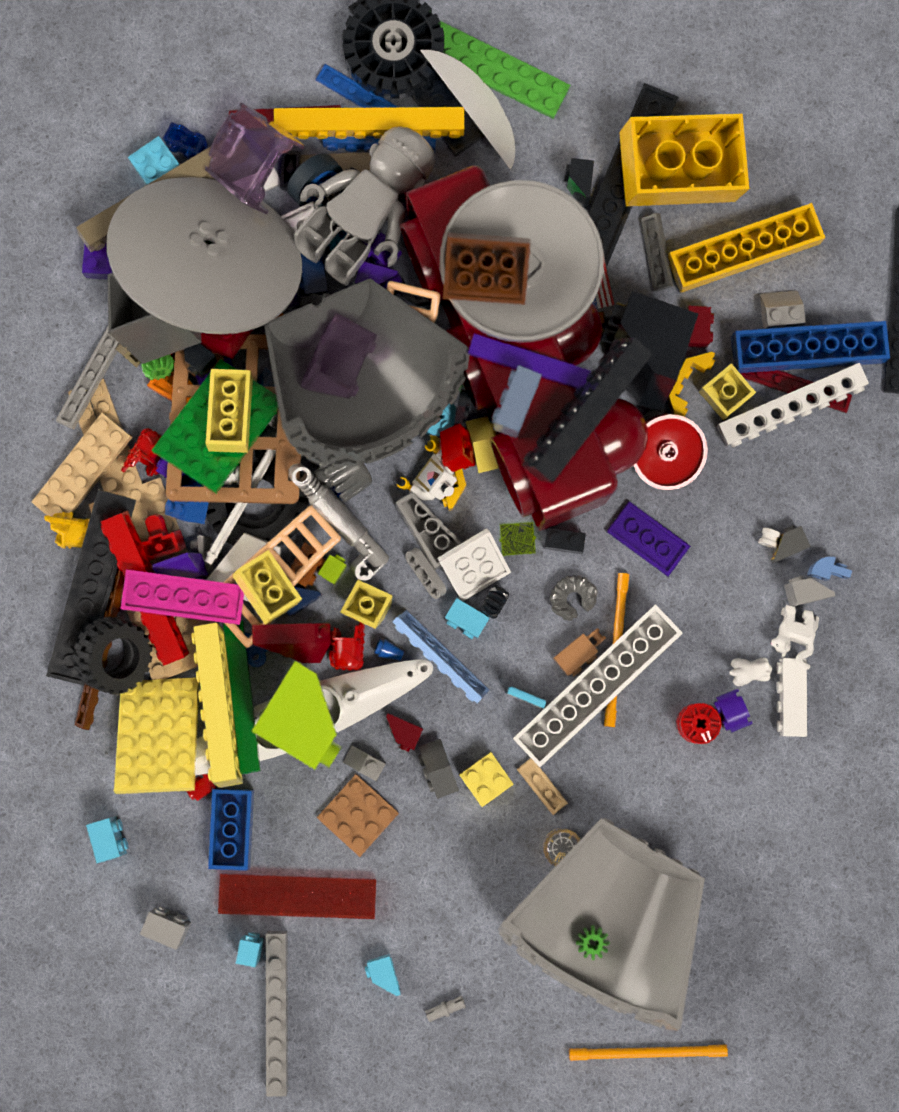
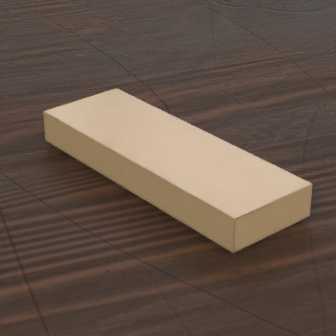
M531 758L517 768V771L552 815L568 804L542 769Z

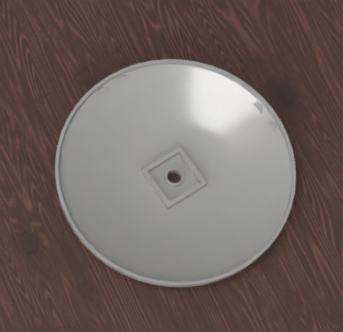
M180 177L165 179L144 186L127 197L118 207L111 219L107 233L106 246L110 267L124 291L139 306L155 317L174 326L195 332L231 334L258 328L279 316L288 307L296 295L301 281V252L295 247L294 235L286 222L276 211L258 197L239 187L217 180ZM204 241H211L213 244L209 245L206 244Z

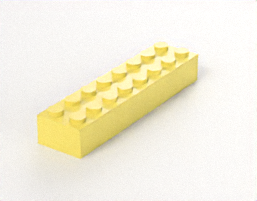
M218 623L194 626V633H191L193 645L196 644L194 661L196 664L198 663L199 671H196L197 682L201 685L198 696L200 702H203L201 719L203 722L205 721L206 729H203L204 740L208 742V749H205L206 759L210 761L211 767L208 769V777L219 788L243 784L239 767L224 631Z

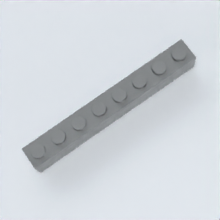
M268 931L266 933V1097L287 1096L288 931Z

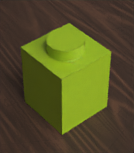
M337 554L335 557L329 555L318 575L336 585L347 568V565L344 563L346 560Z

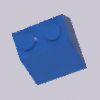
M187 480L181 485V487H204L193 480ZM168 499L165 504V515L187 522L204 524L209 502H175Z

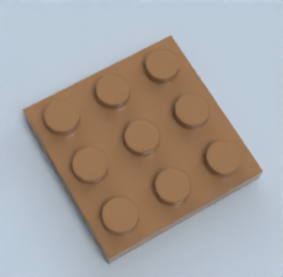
M355 774L320 813L317 819L361 857L399 812Z

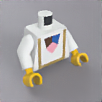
M430 440L433 443V448L431 449L428 445H425V449L435 452L436 455H432L413 480V486L404 477L400 478L405 481V485L400 486L397 484V486L402 490L408 489L409 493H413L420 500H433L435 497L442 500L445 496L448 497L453 494L454 488L452 486L457 481V477L454 472L442 464V449H439V443Z

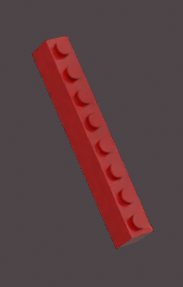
M128 511L101 521L102 532L110 542V551L115 554L118 561V569L120 572H123L124 577L126 570L155 573ZM140 612L141 622L147 627L149 640L154 644L157 650L156 656L163 666L183 659L190 654L174 616Z

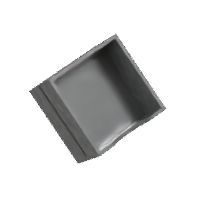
M113 273L108 274V333L123 347H127V350L142 364L201 343V332L174 326L150 314L124 291Z

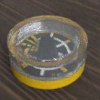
M555 829L544 840V855L550 864L556 866L581 839L570 829Z

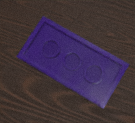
M630 501L606 531L667 577H669L691 547Z

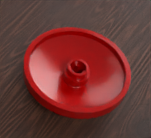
M661 414L646 421L648 442L643 456L633 466L636 473L648 485L662 490H674L691 483L700 474L707 459V442L702 430L692 420L679 414Z

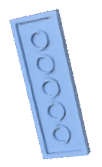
M407 610L396 617L393 621L396 630L401 634H405L414 647H419L423 651L425 658L433 661L442 674H447L457 688L465 691V695L470 701L478 703L487 694L489 689Z

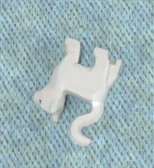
M786 605L781 611L784 619L779 627L778 636L771 640V646L775 647L777 652L782 653V658L790 651V641L806 646V650L799 652L796 656V663L801 669L807 670L810 668V665L806 664L803 659L811 656L814 651V638L818 628L819 617H814L812 611L804 610L802 612L803 623L795 621V607Z

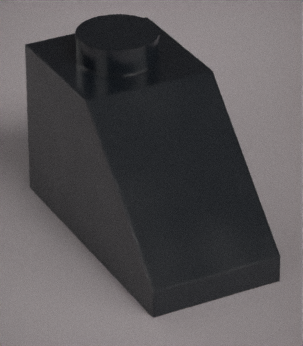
M200 343L184 349L187 370L195 377L198 375L203 379L217 363L215 355Z

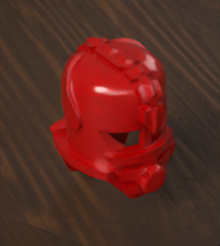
M150 428L142 430L134 447L128 450L129 454L125 457L126 461L121 471L125 472L128 467H134L137 462H140L147 466L146 473L148 476L158 475L159 473L156 471L158 467L156 466L161 458L154 454L152 449L162 435Z
M360 622L358 625H355L354 638L342 637L339 628H334V631H331L333 651L329 653L330 665L336 670H359L363 666V645L365 643V625Z

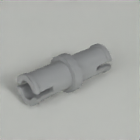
M462 995L448 1002L442 1001L441 1005L425 1010L428 1021L432 1022L443 1016L449 1017L451 1013L466 1008Z

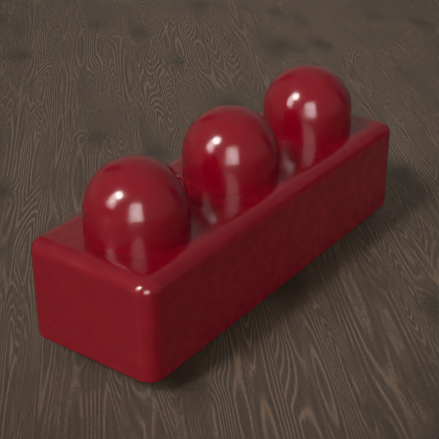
M470 166L406 192L408 221L400 224L402 237L422 288L440 293V301L452 327L445 330L447 333L466 345L468 349H470L474 334L575 366L586 361L595 352L601 339L602 323L593 303L577 322L557 335L532 342H513L495 338L478 330L461 316L450 299H443L444 284L440 270L443 237L447 226L457 210L473 195L491 186L485 171L480 166ZM469 355L468 369L464 370L466 378L463 386L465 390L469 391L468 395H472L471 402L475 409L480 410L486 407L489 417L493 421L496 409H501L502 407L500 399L504 389L509 390L510 386L507 384L512 370L516 371V369ZM541 378L517 439L499 431H496L498 435L490 438L494 457L515 507L523 518L529 515L532 516L539 532L605 505L617 489L618 481L616 475L630 469L641 459L648 442V428L643 415L632 403L622 398L617 399L553 483L539 481L522 466V463L524 462L525 455L536 447L538 438L543 434L545 435L550 429L548 428L549 424L561 415L563 406L572 401L574 398L573 394L577 390L576 388Z

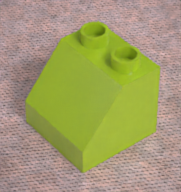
M295 661L252 732L314 770L319 763L329 768L342 746L333 741L337 731L318 675Z

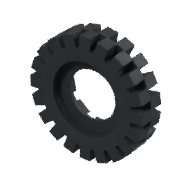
M253 449L252 475L267 450ZM276 455L262 477L263 480L269 482L273 487L275 482ZM232 483L231 485H223L221 488H239V485ZM300 489L299 500L296 503L277 504L273 513L262 520H251L241 514L226 542L234 546L244 533L269 542L309 507L307 495ZM209 502L206 517L218 535L236 503ZM297 528L288 535L289 538L293 535L296 536L299 530ZM281 541L277 546H283V541Z

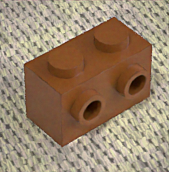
M305 542L300 549L308 559L317 552L314 547ZM326 555L311 567L299 580L298 584L305 588H308L309 585L313 586L317 579L315 574L318 568L321 569L327 560L324 558ZM296 557L290 568L296 573L303 564Z

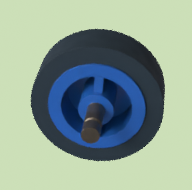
M317 154L302 163L294 172L288 184V194L300 207L312 201L316 202L318 198L315 196L309 197L305 202L300 201L304 188L310 184L319 186L329 178L342 172L343 169L329 154ZM333 194L328 197L324 196L323 203L327 200L331 201L335 196Z

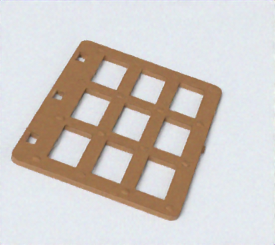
M250 334L240 349H247L246 370L251 371L253 380L257 382L259 349H268L266 335ZM184 349L175 352L171 412H169L170 425L187 404V398H191L200 387V385H188L189 372L185 362ZM212 352L217 359V363L220 359L224 361L223 355ZM265 387L272 393L276 394L275 387ZM279 410L277 437H258L241 460L239 488H221L215 494L206 487H181L182 471L168 463L167 498L175 502L296 503L299 500L300 488L293 481H288V471L293 464H301V455L285 436ZM253 449L276 450L274 489L251 488ZM300 471L296 473V479H300Z

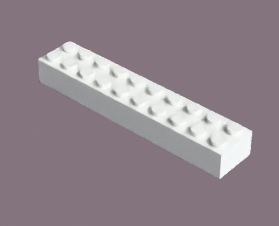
M655 604L513 739L539 767L543 766L683 633Z

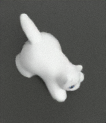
M765 657L754 661L736 658L731 662V666L734 669L729 673L735 676L733 683L736 686H743L752 680L769 681L772 667Z

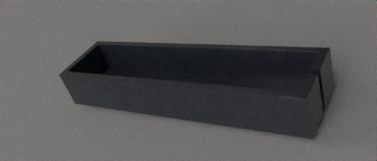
M620 338L612 343L610 352L599 360V366L596 370L591 371L586 377V383L574 392L572 401L563 406L561 415L549 424L548 428L550 429L547 433L538 438L536 441L537 445L533 451L530 450L525 455L522 466L539 481L550 483L555 481L653 353L637 338Z

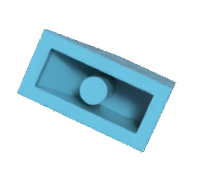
M388 954L368 960V966H365L367 978L371 977L372 983L396 996L401 995L391 955Z

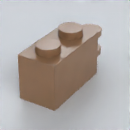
M598 628L587 637L583 633L553 658L567 676L571 674L574 677L582 670L581 665L585 662L590 664L597 658L595 654L598 650L595 647L606 639L605 636L602 637L598 632ZM593 637L596 643L593 645L589 638Z

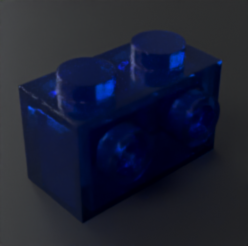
M173 122L170 123L163 137L170 151L174 153L180 152L188 160L208 147L205 136L198 132L194 133L187 127Z

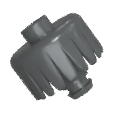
M365 461L356 462L358 465L351 467L349 465L334 467L331 463L320 462L317 469L313 472L314 477L322 485H327L329 489L333 486L336 487L335 491L336 493H341L339 497L343 499L342 502H347L372 484V476L365 466Z

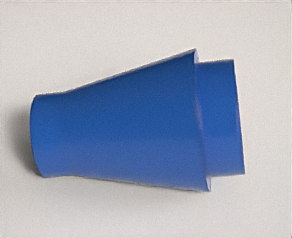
M379 639L374 653L378 657L400 661L404 650L396 647L386 639Z

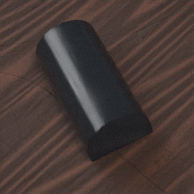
M282 151L280 189L283 191H288L289 181L301 165V151Z

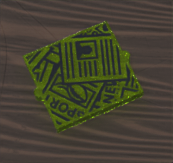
M533 522L500 525L501 539L499 541L502 545V556L536 553V536H534Z

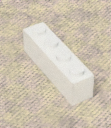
M782 658L776 665L777 674H780V682H777L776 685L777 693H780V701H777L776 706L777 713H780V721H777V732H780V736L807 737V670L798 667L796 658Z

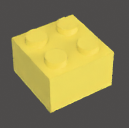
M730 364L702 387L699 393L724 421L748 401L756 391L737 369Z
M491 752L459 774L481 807L514 785Z

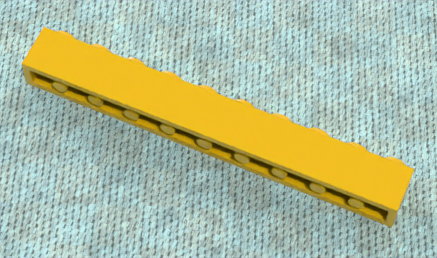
M464 107L274 108V133L280 139H289L290 137H298L299 139H308L309 137L345 139L348 136H354L357 139L373 136L376 139H380L385 132L393 127H407L422 136H430L431 138H440L441 136L459 138L464 136Z

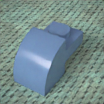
M824 557L811 565L807 575L824 581L829 580L831 575L848 579L851 577L852 570L847 569V566L844 564L836 563L834 565L836 557Z

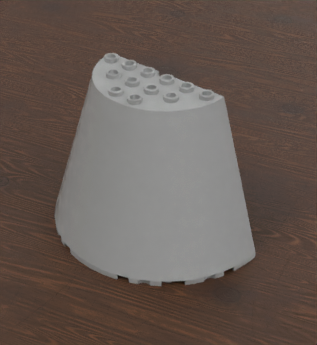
M601 818L501 923L498 929L499 935L507 945L511 946L513 943L518 947L516 952L522 958L526 959L533 966L537 964L543 969L542 972L585 997L589 995L591 998L596 999L597 1003L609 1007L616 1012L623 1014L634 1013L636 1014L635 1019L660 1028L664 1025L669 1030H679L682 1024L705 878L699 876L700 873L698 871L682 866L683 863L681 861L665 856L666 853L658 848L650 849L647 841L631 836V832L623 828H617L611 820ZM591 925H594L595 931L601 927V934H608V937L604 940L610 941V945L605 946L608 952L601 951L602 958L595 954V960L591 959V954L584 958V952L579 953L578 948L580 946L576 945V940H581L578 937V933L580 932L585 935L583 928L586 927L588 931H591ZM590 939V944L596 946V941Z

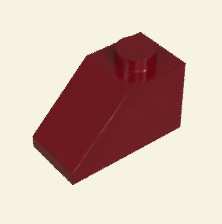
M388 713L386 718L396 743L400 744L398 748L407 752L410 749L414 750L423 728Z

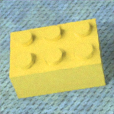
M269 550L240 567L233 574V578L265 625L296 606L302 600Z

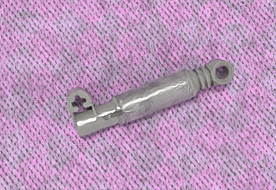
M299 463L293 464L288 471L290 480L307 495L310 505L335 529L342 539L359 551L360 555L351 563V572L359 580L365 581L370 579L387 563L389 555L368 534V529L351 513L350 509L343 504L327 485H322L304 465ZM303 470V477L296 479V473ZM366 559L372 565L370 568L364 563Z

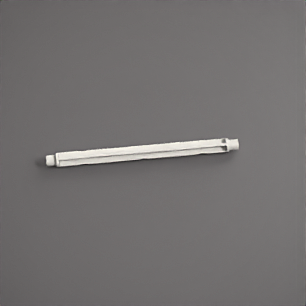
M267 450L252 475L251 488H257L276 455V450ZM236 503L209 552H207L208 555L204 560L205 562L212 565L215 558H218L219 552L248 503Z

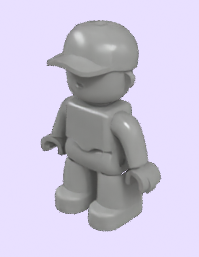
M393 127L385 132L378 141V144H373L370 148V171L367 169L362 172L353 169L344 170L319 186L316 184L307 185L301 193L300 201L302 202L307 201L311 196L317 197L318 200L314 204V209L316 210L294 235L295 247L307 259L317 263L325 253V248L341 230L347 233L346 237L339 242L325 260L326 271L336 281L345 286L352 281L356 271L366 260L371 244H373L379 230L387 219L388 227L385 242L380 243L376 247L374 254L379 256L382 251L390 252L391 256L387 259L388 267L395 264L397 260V245L402 233L400 224L404 223L406 218L405 209L402 203L398 201V195L406 194L410 190L423 186L424 180L429 177L435 165L434 150L422 135L412 129ZM344 190L341 194H339L334 199L329 201L327 203V207H321L323 205L324 196L328 197L338 191Z

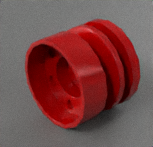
M704 703L689 704L678 713L676 727L680 736L687 742L707 744L718 736L721 729V718L717 710L711 705ZM697 719L704 721L702 723L703 728L696 727L698 724Z

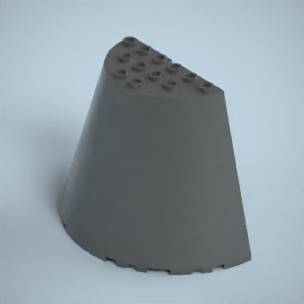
M367 279L322 299L319 305L308 304L264 324L283 431L290 444L300 455H305L308 460L318 464L325 462L331 463L334 467H342L344 465L351 467L357 466L356 462L365 461L366 464L372 463L403 450L413 444L412 439L418 434L422 437L431 426L436 425L441 420L440 415L443 414V410L448 404L454 403L460 392L459 388L466 378L464 370L468 369V347L372 279Z

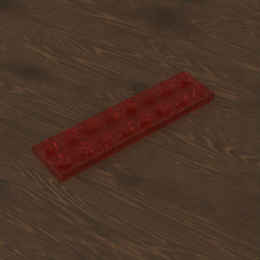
M221 873L218 914L375 919L377 879Z

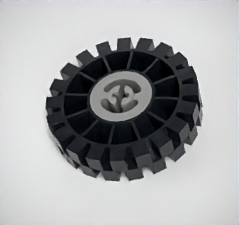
M365 0L366 5L362 6L359 4L353 10L354 16L349 15L345 23L346 30L343 29L342 36L345 63L355 82H361V87L367 92H370L371 89L374 90L376 96L384 98L385 94H390V99H400V94L405 93L406 97L415 95L416 89L422 91L428 87V81H433L438 73L420 50H433L444 53L443 27L441 28V21L437 14L433 15L432 8L426 2L423 5L420 4V0ZM401 36L407 41V46L403 51ZM384 37L386 52L380 46V43Z

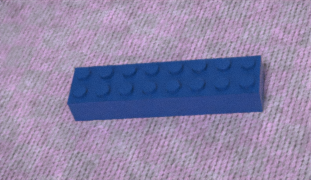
M886 321L735 331L731 336L733 365L739 373L853 366L858 363L860 365L883 364L890 359Z

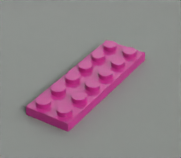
M126 570L121 609L240 625L244 593L237 584Z

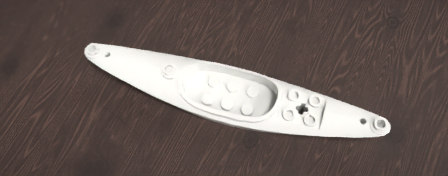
M426 659L403 661L355 671L320 681L336 731L339 732L357 723L419 685L432 674V663ZM271 699L254 707L255 724ZM257 735L260 761L286 754L282 749ZM204 736L197 739L195 776L206 774L208 769L211 768L210 761L206 759L205 749H208V742L204 740Z

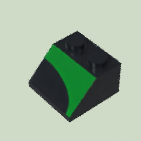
M571 158L570 164L566 165L564 182H567V189L574 198L582 204L583 208L587 209L591 194L594 160Z

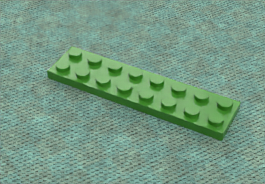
M441 22V28L443 27L444 54L457 59L470 68L489 88L552 119L555 118L570 89V84Z

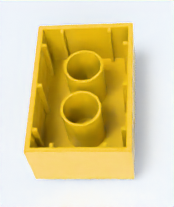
M743 114L630 117L619 132L626 206L736 202L749 190Z

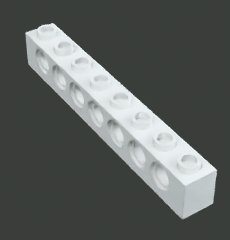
M860 363L724 421L718 424L717 428L725 446L731 445L733 448L742 444L741 440L747 437L749 440L760 436L759 432L766 430L768 433L777 429V424L783 422L786 425L795 421L794 417L800 414L801 417H805L811 414L812 409L816 407L819 410L830 405L829 402L836 399L839 402L848 398L846 394L851 392L854 395L865 390L864 387L869 382ZM843 379L849 382V388L842 386L841 381ZM825 387H829L832 390L831 396H827L824 393ZM807 395H812L815 398L814 404L807 402ZM790 402H794L797 405V411L789 409ZM772 410H777L780 413L779 419H774L771 416ZM755 417L762 420L763 424L761 427L754 424L753 420ZM737 425H742L745 428L744 434L737 433Z

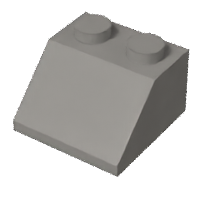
M798 291L760 294L763 329L801 327L806 323L804 304Z
M804 576L788 580L789 584L784 585L789 606L793 607L835 596L834 591L812 578L805 579Z

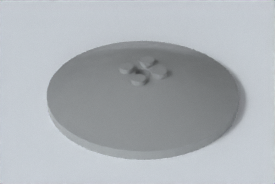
M527 180L507 181L492 185L469 198L457 210L447 226L440 254V270L443 284L448 232L530 238L531 245L525 305L450 299L456 310L465 320L490 336L513 342H532L557 335L571 327L583 316L598 292L604 266L603 247L598 230L589 214L576 200L553 186Z

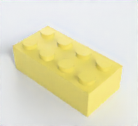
M211 369L206 432L208 451L248 453L253 382L250 370Z

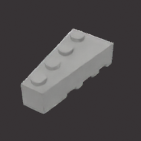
M411 493L397 501L395 507L433 569L437 570L442 567L437 558L460 545L461 542Z

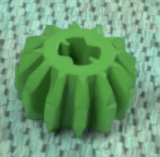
M169 354L141 364L143 374L150 380L156 379L158 381L161 378L165 379L166 376H170L171 372L174 371L173 357Z
M591 925V931L584 927L585 935L579 932L578 937L581 940H576V945L580 946L578 952H584V958H587L589 954H591L592 960H595V954L602 958L601 951L607 953L608 949L605 946L610 945L609 940H604L608 937V934H601V927L597 931H595L594 925ZM593 939L596 941V946L590 944L589 940Z

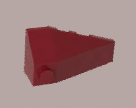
M330 623L252 625V643L257 647L279 653L302 664L321 663L331 644Z

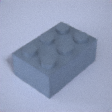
M519 365L516 371L512 370L507 384L510 386L509 390L504 389L500 399L502 407L501 409L497 408L493 416L494 430L517 439L539 385L541 374Z

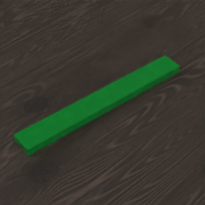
M241 620L240 625L237 626L245 634L244 622ZM223 623L240 774L260 772L257 734L252 732L256 724L247 648Z

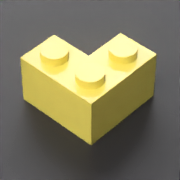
M488 416L466 421L478 473L498 469L490 443V438L498 435L496 430H494V423H490Z

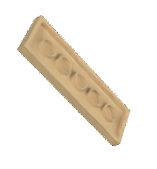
M101 413L36 495L32 503L46 515L53 516L55 513L74 512L132 439V436L105 413Z

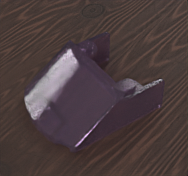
M240 103L239 106L241 108L236 113L231 112L219 129L208 156H211L210 165L205 167V171L243 204L268 214L269 211L260 204L265 197V188L263 186L282 153H287L292 149L293 145L304 149L305 146L282 127L246 104Z

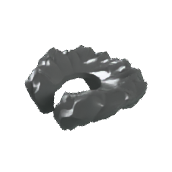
M567 575L565 578L557 581L554 589L551 590V609L556 615L561 616L563 620L572 621L573 618L578 616L576 609L567 603V597L572 592L580 594L582 608L586 612L594 608L597 602L598 591L596 586L589 582L586 577L582 578L580 575L570 577Z

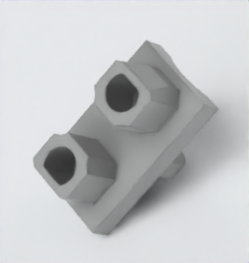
M197 536V539L190 541V549L201 553L203 560H205L208 555L207 552H209L213 545L212 537ZM204 561L207 572L214 571L213 564L211 565Z

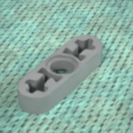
M418 548L408 551L405 554L406 561L431 597L438 599L444 595L446 587L422 551Z

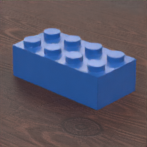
M212 789L208 869L244 871L250 869L254 790Z

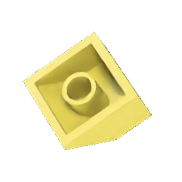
M357 580L340 613L376 629L390 609L393 595Z

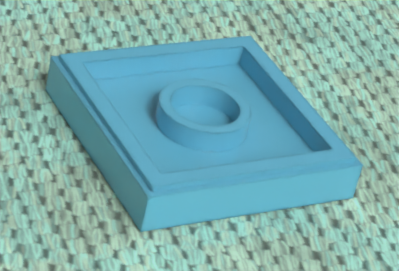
M512 686L507 690V695L538 708L544 709L546 705L545 700Z

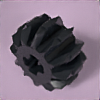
M492 586L480 607V612L492 619L497 618L509 597V592L501 586Z

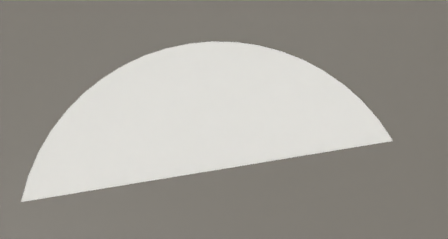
M420 50L511 170L515 159L514 135L511 125L494 93L483 83L477 74L457 59L433 50Z

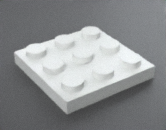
M487 528L437 558L461 601H465L511 573Z

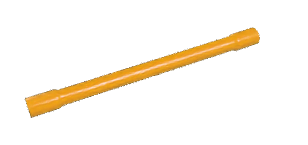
M618 573L612 645L623 635L626 596L630 575L627 573ZM617 696L606 706L604 726L615 727Z
M726 1044L686 1047L569 1048L570 1061L617 1058L728 1056Z

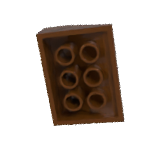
M448 232L443 299L525 305L531 245L530 238Z

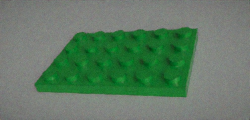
M222 359L213 368L237 370ZM210 372L154 446L152 452L217 494L246 453L208 451L206 432ZM254 380L252 382L248 451L279 410L277 395Z

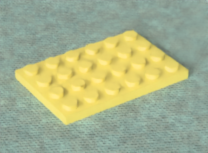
M197 678L143 680L141 683L137 682V687L134 689L128 688V692L120 693L114 782L115 794L194 791L199 683Z

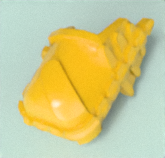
M73 512L55 513L53 516H44V520L50 522V529L58 533L55 539L57 546L66 549V546L69 549L72 547L82 548L90 519L73 518Z

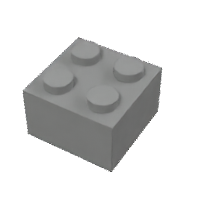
M159 906V908H154L148 913L140 935L177 950L183 944L191 922L187 921L188 917L177 914V916L172 915L169 909Z

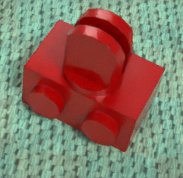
M460 423L441 431L439 445L442 449V464L452 472L462 468L466 470L469 467L475 466L476 460L469 432Z
M153 514L147 517L145 525L149 537L142 541V545L149 560L186 548L180 529L168 532L164 517L161 514Z

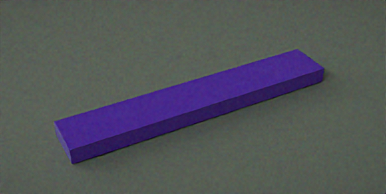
M474 334L468 352L469 355L516 370L519 365L541 374V378L576 389L586 383V377L590 373V370Z

